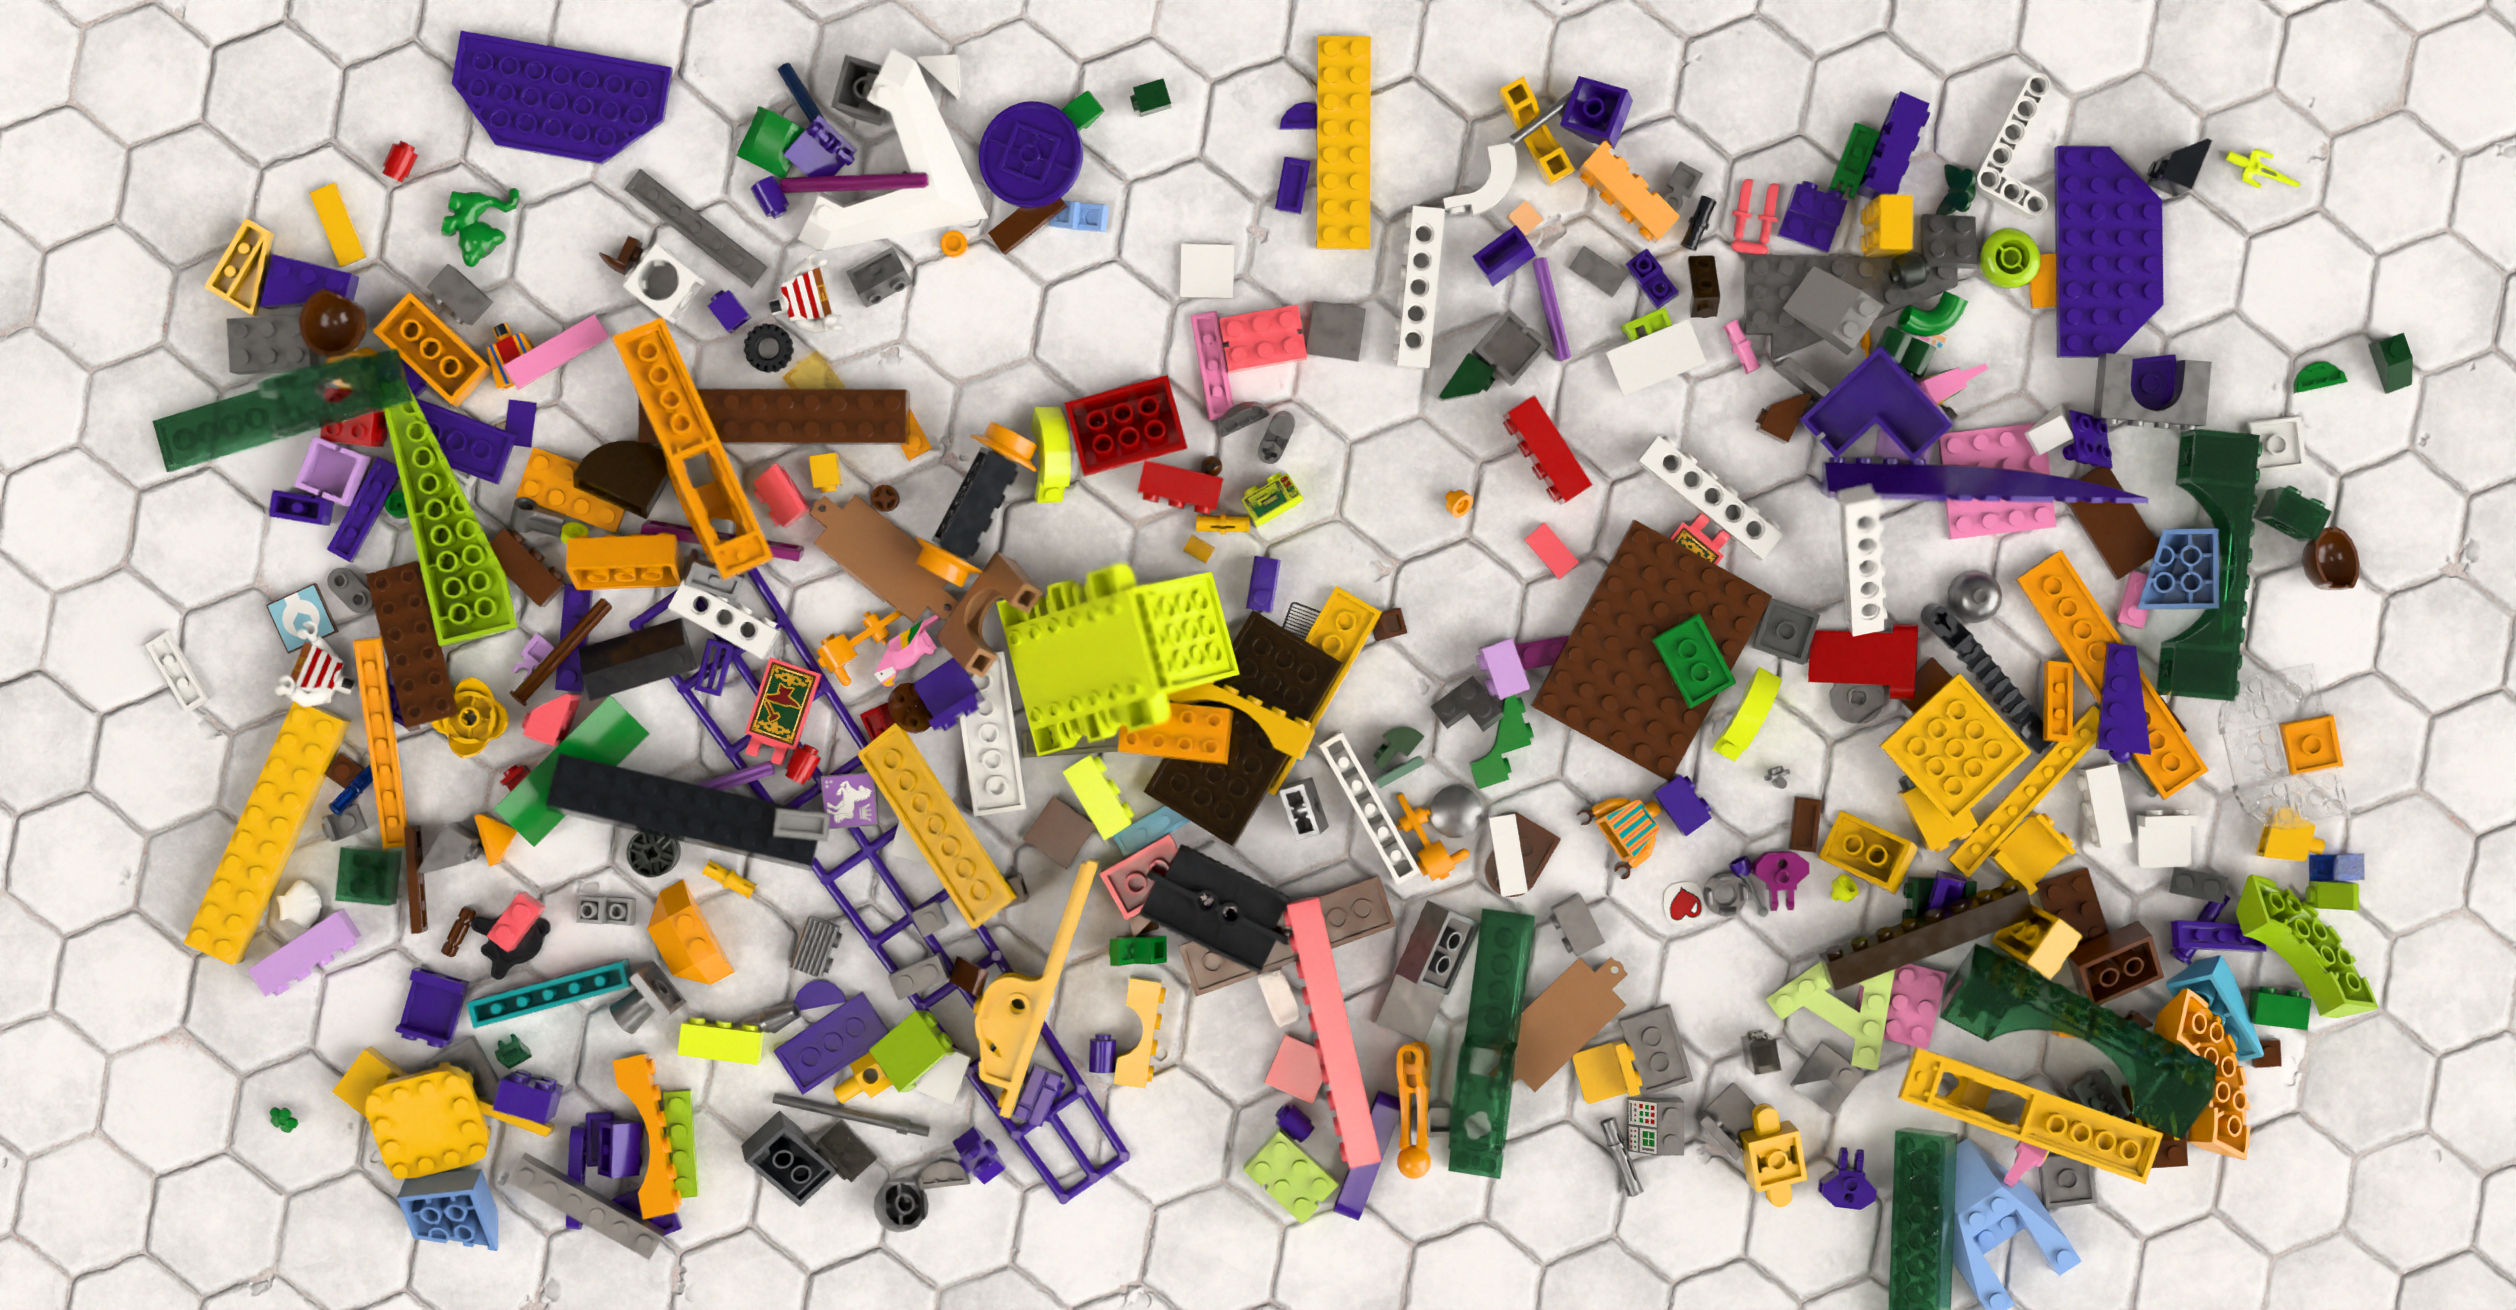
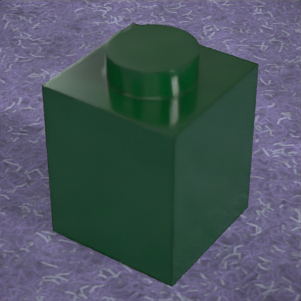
M1164 78L1133 87L1134 95L1130 96L1134 112L1139 110L1141 117L1172 108Z

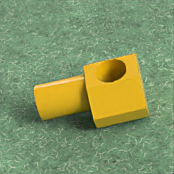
M871 1052L850 1064L854 1075L835 1086L833 1091L837 1099L843 1104L862 1091H865L870 1098H873L893 1084ZM868 1068L875 1069L878 1073V1079L875 1081L868 1080L865 1077V1070Z

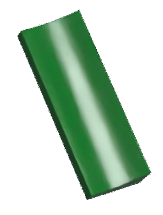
M609 695L494 810L533 847H536L567 816L548 811L546 808V801L559 753L618 766L650 733Z

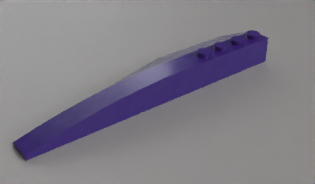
M1829 457V462H1822L1821 494L1827 498H1839L1838 491L1870 485L1875 495L1879 494L1881 499L1947 501V498H1950L1951 500L1972 501L1974 498L1978 499V501L1996 502L2000 501L2001 498L2008 502H2053V500L2073 503L2078 502V500L2090 503H2105V501H2110L2111 503L2149 502L2147 497L2091 482L2014 469L1926 464V459H1915L1913 462L1910 459L1909 464H1899V459L1883 458V463H1872V458L1858 457L1856 462H1845V457Z

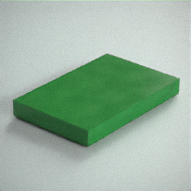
M1699 613L1651 638L1689 709L1736 684Z

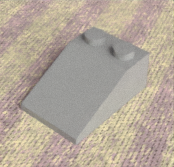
M1813 266L1782 309L1848 355L1856 347L1884 306L1860 289Z

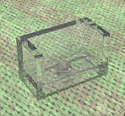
M1282 967L1257 975V980L1277 1028L1302 1018Z

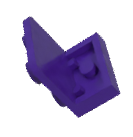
M951 658L914 684L915 690L933 717L928 722L934 731L943 729L945 732L958 724L956 719L964 714L966 717L972 715L980 709L978 705L985 701L968 672L954 658Z

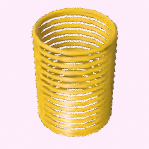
M1192 534L1183 551L1206 564L1215 547H1211L1210 544H1206L1205 541L1203 542V540L1198 539Z

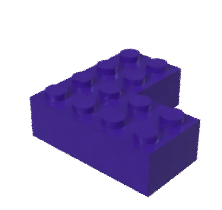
M1883 345L1879 346L1800 419L1816 437L1822 432L1825 433L1826 436L1820 442L1835 458L1839 457L1877 423L1912 462L1955 424Z

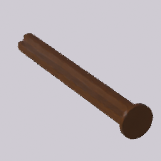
M604 598L599 599L515 691L511 690L509 692L511 696L521 705L526 706V701L606 616L612 609V605Z

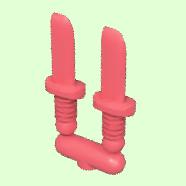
M1745 179L1741 186L1737 211L1732 210V215L1737 216L1733 233L1734 238L1737 240L1732 241L1731 248L1733 251L1744 254L1766 255L1769 250L1765 244L1770 240L1769 235H1771L1772 222L1777 223L1778 217H1774L1779 184L1772 183L1769 186L1763 215H1758V220L1763 221L1760 232L1761 236L1759 237L1762 244L1740 240L1744 236L1743 231L1745 230L1746 218L1752 217V213H1748L1753 180Z

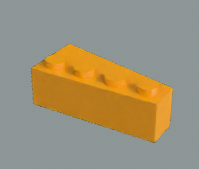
M1605 140L1578 170V173L1581 174L1579 178L1589 188L1594 186L1600 192L1599 197L1609 206L1613 204L1619 209L1620 212L1618 214L1628 224L1633 222L1639 228L1638 233L1646 241L1650 242L1652 240L1656 243L1680 216L1657 192L1653 191L1650 194L1647 191L1649 186L1640 175L1631 174L1628 171V163L1621 156L1612 155L1609 152L1611 146Z

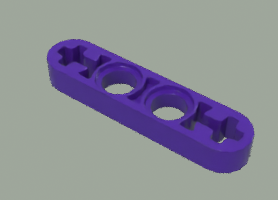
M572 1126L569 1137L568 1176L585 1185L586 1126ZM566 1214V1229L581 1230L583 1223Z

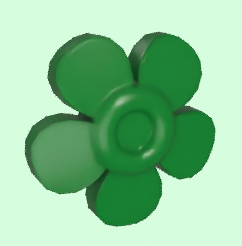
M273 1107L270 1110V1115L272 1116L270 1119L271 1123L277 1128L280 1127L283 1132L290 1133L293 1128L298 1126L297 1119L290 1117L292 1112L289 1109L282 1108L280 1111L279 1108Z

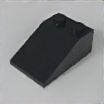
M780 1110L741 1145L745 1162L799 1207L839 1172L809 1137Z

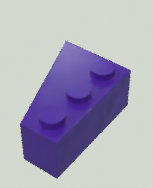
M273 254L260 306L267 309L303 307L309 297L321 289L331 290L354 301L360 277L351 273Z

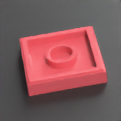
M1285 1034L1264 1083L1313 1104L1323 1082L1320 1065L1325 1064L1323 1057L1318 1058L1315 1046Z

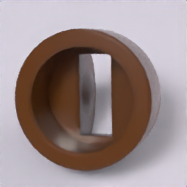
M1216 456L1206 457L1201 463L1202 472L1218 476L1222 471L1221 460ZM1217 461L1218 466L1211 468L1209 471L1205 469L1206 466Z

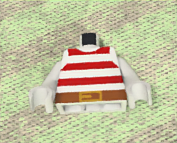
M822 250L811 251L806 259L798 263L785 277V283L780 285L783 297L769 300L772 315L775 316L787 312L790 322L796 323L798 328L812 333L830 330L841 331L843 329L842 326H836L835 321L837 318L842 317L841 315L834 314L823 270L820 267L816 268L826 265L827 261L818 260V254Z
M308 621L303 623L308 633L306 630L301 629L298 630L297 635L301 639L308 638L309 641L304 643L291 676H283L277 679V682L282 685L275 688V693L277 695L286 694L288 698L302 707L322 703L328 704L331 702L335 691L351 695L356 680L342 676L343 660L317 634L318 628L314 622Z

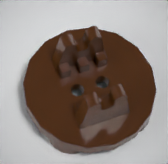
M902 683L891 691L888 698V709L891 717L906 732L914 734L925 732L931 727L928 721L933 719L915 690V683Z

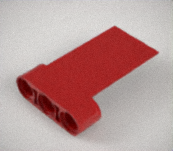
M1894 623L1893 633L1873 632L1858 636H1852L1850 631L1815 630L1810 644L1808 682L1890 686V699L1915 700L1918 624Z

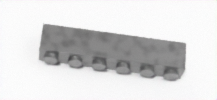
M526 1152L508 1180L509 1183L648 1260L652 1257L666 1231Z

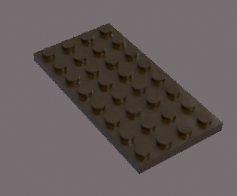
M1252 610L1232 643L1239 675L1216 680L1213 685L1223 689L1224 684L1239 690L1237 694L1239 697L1247 699L1248 695L1263 701L1261 707L1271 710L1272 706L1287 712L1285 718L1295 721L1296 717L1310 722L1344 664ZM1214 702L1196 703L1197 706L1226 708L1234 712L1228 765L1163 758L1143 792L1235 847L1289 755L1275 749L1260 724L1239 708Z

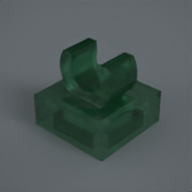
M513 1033L510 1035L512 1042L506 1045L502 1040L498 1041L499 1049L495 1051L497 1061L508 1069L532 1057L530 1049Z

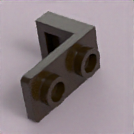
M1713 255L1689 256L1688 268L1692 289L1689 309L1690 317H1717L1720 291L1715 257Z

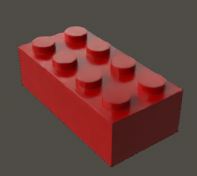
M1535 395L1503 416L1505 419L1503 426L1510 436L1515 434L1520 443L1517 444L1518 449L1525 458L1530 457L1534 463V466L1531 467L1534 474L1539 480H1545L1548 485L1546 492L1554 503L1558 501L1560 505L1564 504L1593 485Z

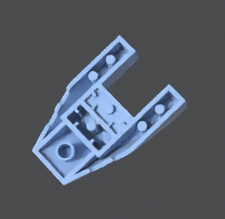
M1967 1137L1922 1165L1935 1211L1936 1223L1942 1239V1246L1983 1310H2008L2015 1305L1983 1255L2024 1228L2051 1270L2059 1276L2082 1262L2033 1190L2020 1180L2013 1187L2004 1183V1178L2009 1171Z

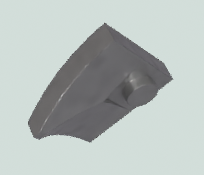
M1821 1040L1790 1086L1833 1116L1865 1073L1858 1067L1851 1066L1850 1061Z

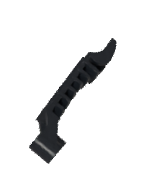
M1937 604L1926 605L1921 612L1922 622L1950 650L1958 654V660L1967 664L1966 669L1977 676L1975 678L1976 681L1986 687V693L1994 696V703L2002 706L2000 710L2002 714L2012 718L2010 723L2014 729L2040 755L2053 741L2043 740V721L2035 708L2030 706L2028 699L2020 694V690L2010 682L2011 679L2008 676L2004 675L2001 667L1993 662L1991 655L1982 649L1983 646L1973 638L1974 635L1955 618L1949 609Z

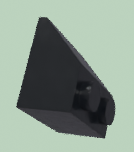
M2204 139L2161 157L2157 162L2153 161L2147 172V176L2150 177L2147 185L2175 197L2192 190L2212 140Z

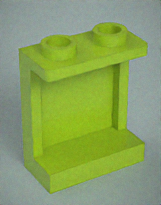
M915 1010L869 1049L898 1092H910L917 1086L915 1082L945 1056H952L955 1053L951 1038L946 1033L941 1032L936 1025L938 1024L936 1017L929 1011Z

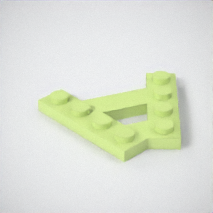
M1821 961L1768 996L1766 1000L1781 1021L1802 1006L1806 1007L1855 1039L1851 1066L1878 1070L1895 969L1859 982V984L1864 986L1860 1012L1826 991L1831 986L1827 982Z

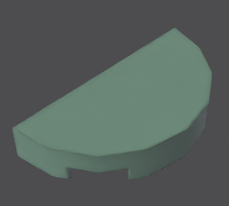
M1416 756L1376 777L1375 782L1380 789L1423 766L1425 763L1421 756Z

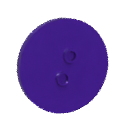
M1037 101L1018 103L1000 112L986 128L979 147V167L989 189L1006 203L1020 208L1043 207L1063 197L1077 180L1083 163L1082 139L1073 121L1058 108Z

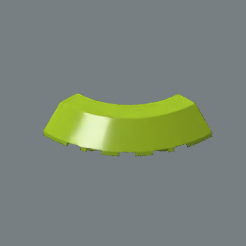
M2253 874L2248 876L2236 909L2243 936L2251 937L2266 944L2288 962L2307 987L2319 1015L2322 1017L2341 1018L2378 1009L2379 1007L2366 977H2360L2353 963L2357 962L2356 959L2339 944L2343 940L2332 926L2326 927L2317 918L2319 913L2306 901L2300 903L2299 899L2288 888L2282 890L2276 887L2275 881Z

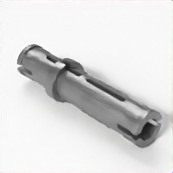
M1611 1117L1601 1121L1600 1126L1608 1143L1606 1145L1607 1150L1611 1152L1627 1196L1634 1197L1643 1193L1644 1190L1639 1182L1626 1147L1628 1143L1626 1138L1622 1137L1616 1118Z

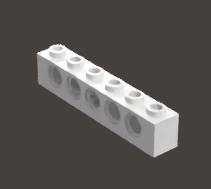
M1413 206L1411 213H1406L1405 228H1409L1410 231L1409 239H1404L1402 255H1407L1406 265H1401L1400 281L1405 282L1404 292L1399 291L1397 307L1402 308L1401 318H1396L1395 334H1399L1398 345H1393L1392 360L1397 361L1396 367L1428 370L1430 367L1445 209ZM1419 229L1428 230L1430 239L1426 242L1419 241L1416 237V231ZM1417 255H1423L1426 257L1428 265L1425 268H1418L1414 265L1413 258ZM1415 281L1423 283L1425 292L1421 295L1414 294L1411 291V284ZM1411 308L1420 309L1423 315L1420 321H1412L1408 316V310ZM1409 334L1417 335L1420 339V345L1416 348L1409 347L1405 341L1406 336Z
M1665 435L1663 438L1660 436L1655 437L1636 463L1699 513L1705 514L1710 519V522L1720 530L1728 533L1731 536L1730 538L1758 560H1764L1783 536L1778 531L1781 527L1770 518L1764 520L1759 516L1760 510L1747 501L1744 504L1737 498L1739 494L1728 485L1724 488L1717 482L1718 477L1708 469L1704 471L1696 465L1698 461L1689 453L1685 452L1682 454L1676 450L1677 444ZM1666 456H1671L1676 461V466L1672 471L1667 470L1663 465V460ZM1687 472H1691L1696 476L1697 482L1693 487L1687 486L1684 482V476ZM1708 489H1713L1717 493V500L1713 504L1708 503L1705 499V492ZM1729 505L1736 507L1738 511V516L1735 520H1730L1726 516L1725 511ZM1749 522H1754L1758 526V533L1754 537L1750 536L1746 531V526Z
M1870 485L1838 491L1846 623L1852 636L1883 631L1884 619H1887V610L1883 603V598H1886V589L1881 578L1885 576L1884 564L1880 558V555L1884 554L1883 542L1879 538V533L1883 532L1882 520L1878 516V511L1882 510L1881 498L1879 494L1875 495Z
M1341 731L1318 744L1395 883L1399 885L1420 873L1418 866L1343 732Z

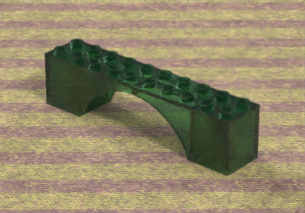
M2202 429L2180 432L2175 485L2194 497L2208 514L2214 528H2218L2221 555L2219 608L2205 609L2202 615L2189 628L2179 635L2161 642L2156 688L2158 695L2219 701H2235V697L2239 695L2240 682L2237 680V675L2243 661L2242 654H2240V643H2243L2245 638V629L2242 627L2243 617L2247 613V601H2244L2245 590H2248L2250 585V576L2247 574V568L2252 560V548H2249L2250 537L2254 535L2255 531L2252 514L2257 507V495H2254L2255 484L2258 483L2260 478V470L2257 468L2258 457L2262 453V442L2259 441L2260 435Z
M1975 943L1945 987L1940 1018L1987 1042L1998 1036L2015 1031L2049 1030L2077 1037L2095 1046L2106 1054L2125 1076L2133 1097V1116L2182 1140L2214 1097L2217 1065L2208 1058L2200 1057L2188 1051L2184 1046L2170 1042L2160 1034L2151 1032L2139 1026L2135 1021L2127 1020L2115 1014L2109 1008H2103L2091 1002L2087 997L2080 996L2068 990L2065 986L2044 978L2038 972L2030 971L2020 966L2012 959L2000 956L1988 947Z

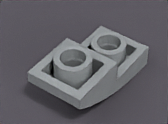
M578 896L576 922L635 925L636 898Z

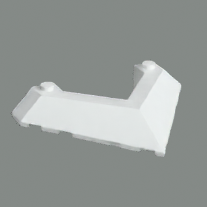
M891 48L866 100L891 112L911 173H927L929 185L925 188L889 189L848 203H843L824 192H820L798 237V240L818 250L825 251L988 218L916 60Z

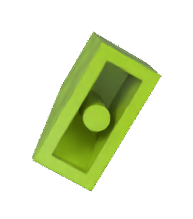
M2309 880V886L2306 887L2305 895L2311 907L2318 909L2359 910L2358 883L2344 880Z

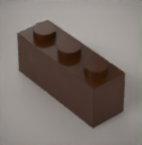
M503 529L490 542L506 576L539 607H546L565 587L566 583L562 580L564 575L555 566L549 568L543 562L545 557L536 548L529 549L523 543L526 540L523 535L515 530Z

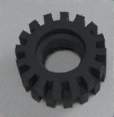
M765 323L761 326H755L752 332H748V337L744 340L745 348L743 350L747 361L754 368L766 373L778 372L781 368L784 369L788 362H791V355L794 353L793 341L789 337L790 335L781 327ZM766 338L775 339L779 345L778 353L773 358H764L759 353V344Z

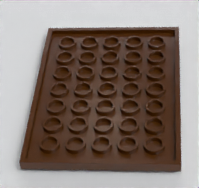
M1633 519L1530 706L1670 781L1718 694L1689 709L1651 638L1699 613L1731 672L1770 602L1772 595Z

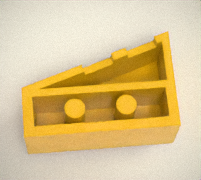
M245 218L204 288L250 315L257 316L274 233Z

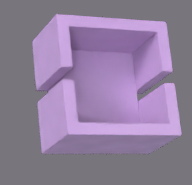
M313 436L294 486L313 494L321 495L341 505L351 506L360 490L372 457L345 448L337 443L324 440L321 437Z
M1507 638L1478 649L1479 655L1476 656V660L1480 670L1487 673L1488 680H1485V685L1490 696H1495V699L1501 700L1530 689L1512 638Z

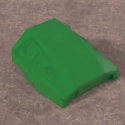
M758 106L752 124L736 156L784 179L787 177L793 163L783 153L805 129L768 109Z

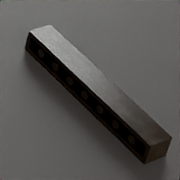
M2009 880L1994 889L1981 890L1970 898L1957 899L1946 907L1930 909L1926 914L1919 917L1906 918L1895 926L1882 927L1871 935L1855 937L1851 942L1841 946H1831L1825 952L1820 953L1819 957L1827 982L1834 991H1838L2031 919L2035 915L2027 888L2019 880Z

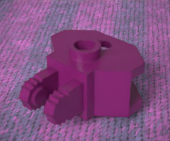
M1764 852L1752 862V874L1766 883V889L1769 890V906L1771 911H1777L1779 906L1777 891L1785 890L1787 910H1793L1794 890H1797V884L1810 874L1809 862L1795 852ZM1782 859L1783 864L1779 867L1778 861Z

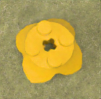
M474 677L461 680L455 686L453 693L459 714L431 722L434 729L447 735L452 752L462 759L479 754L491 740L503 735L509 724L506 708L494 698L490 688L485 683ZM471 710L474 711V715H477V720L473 721V725L470 724L469 719H466V714H470Z

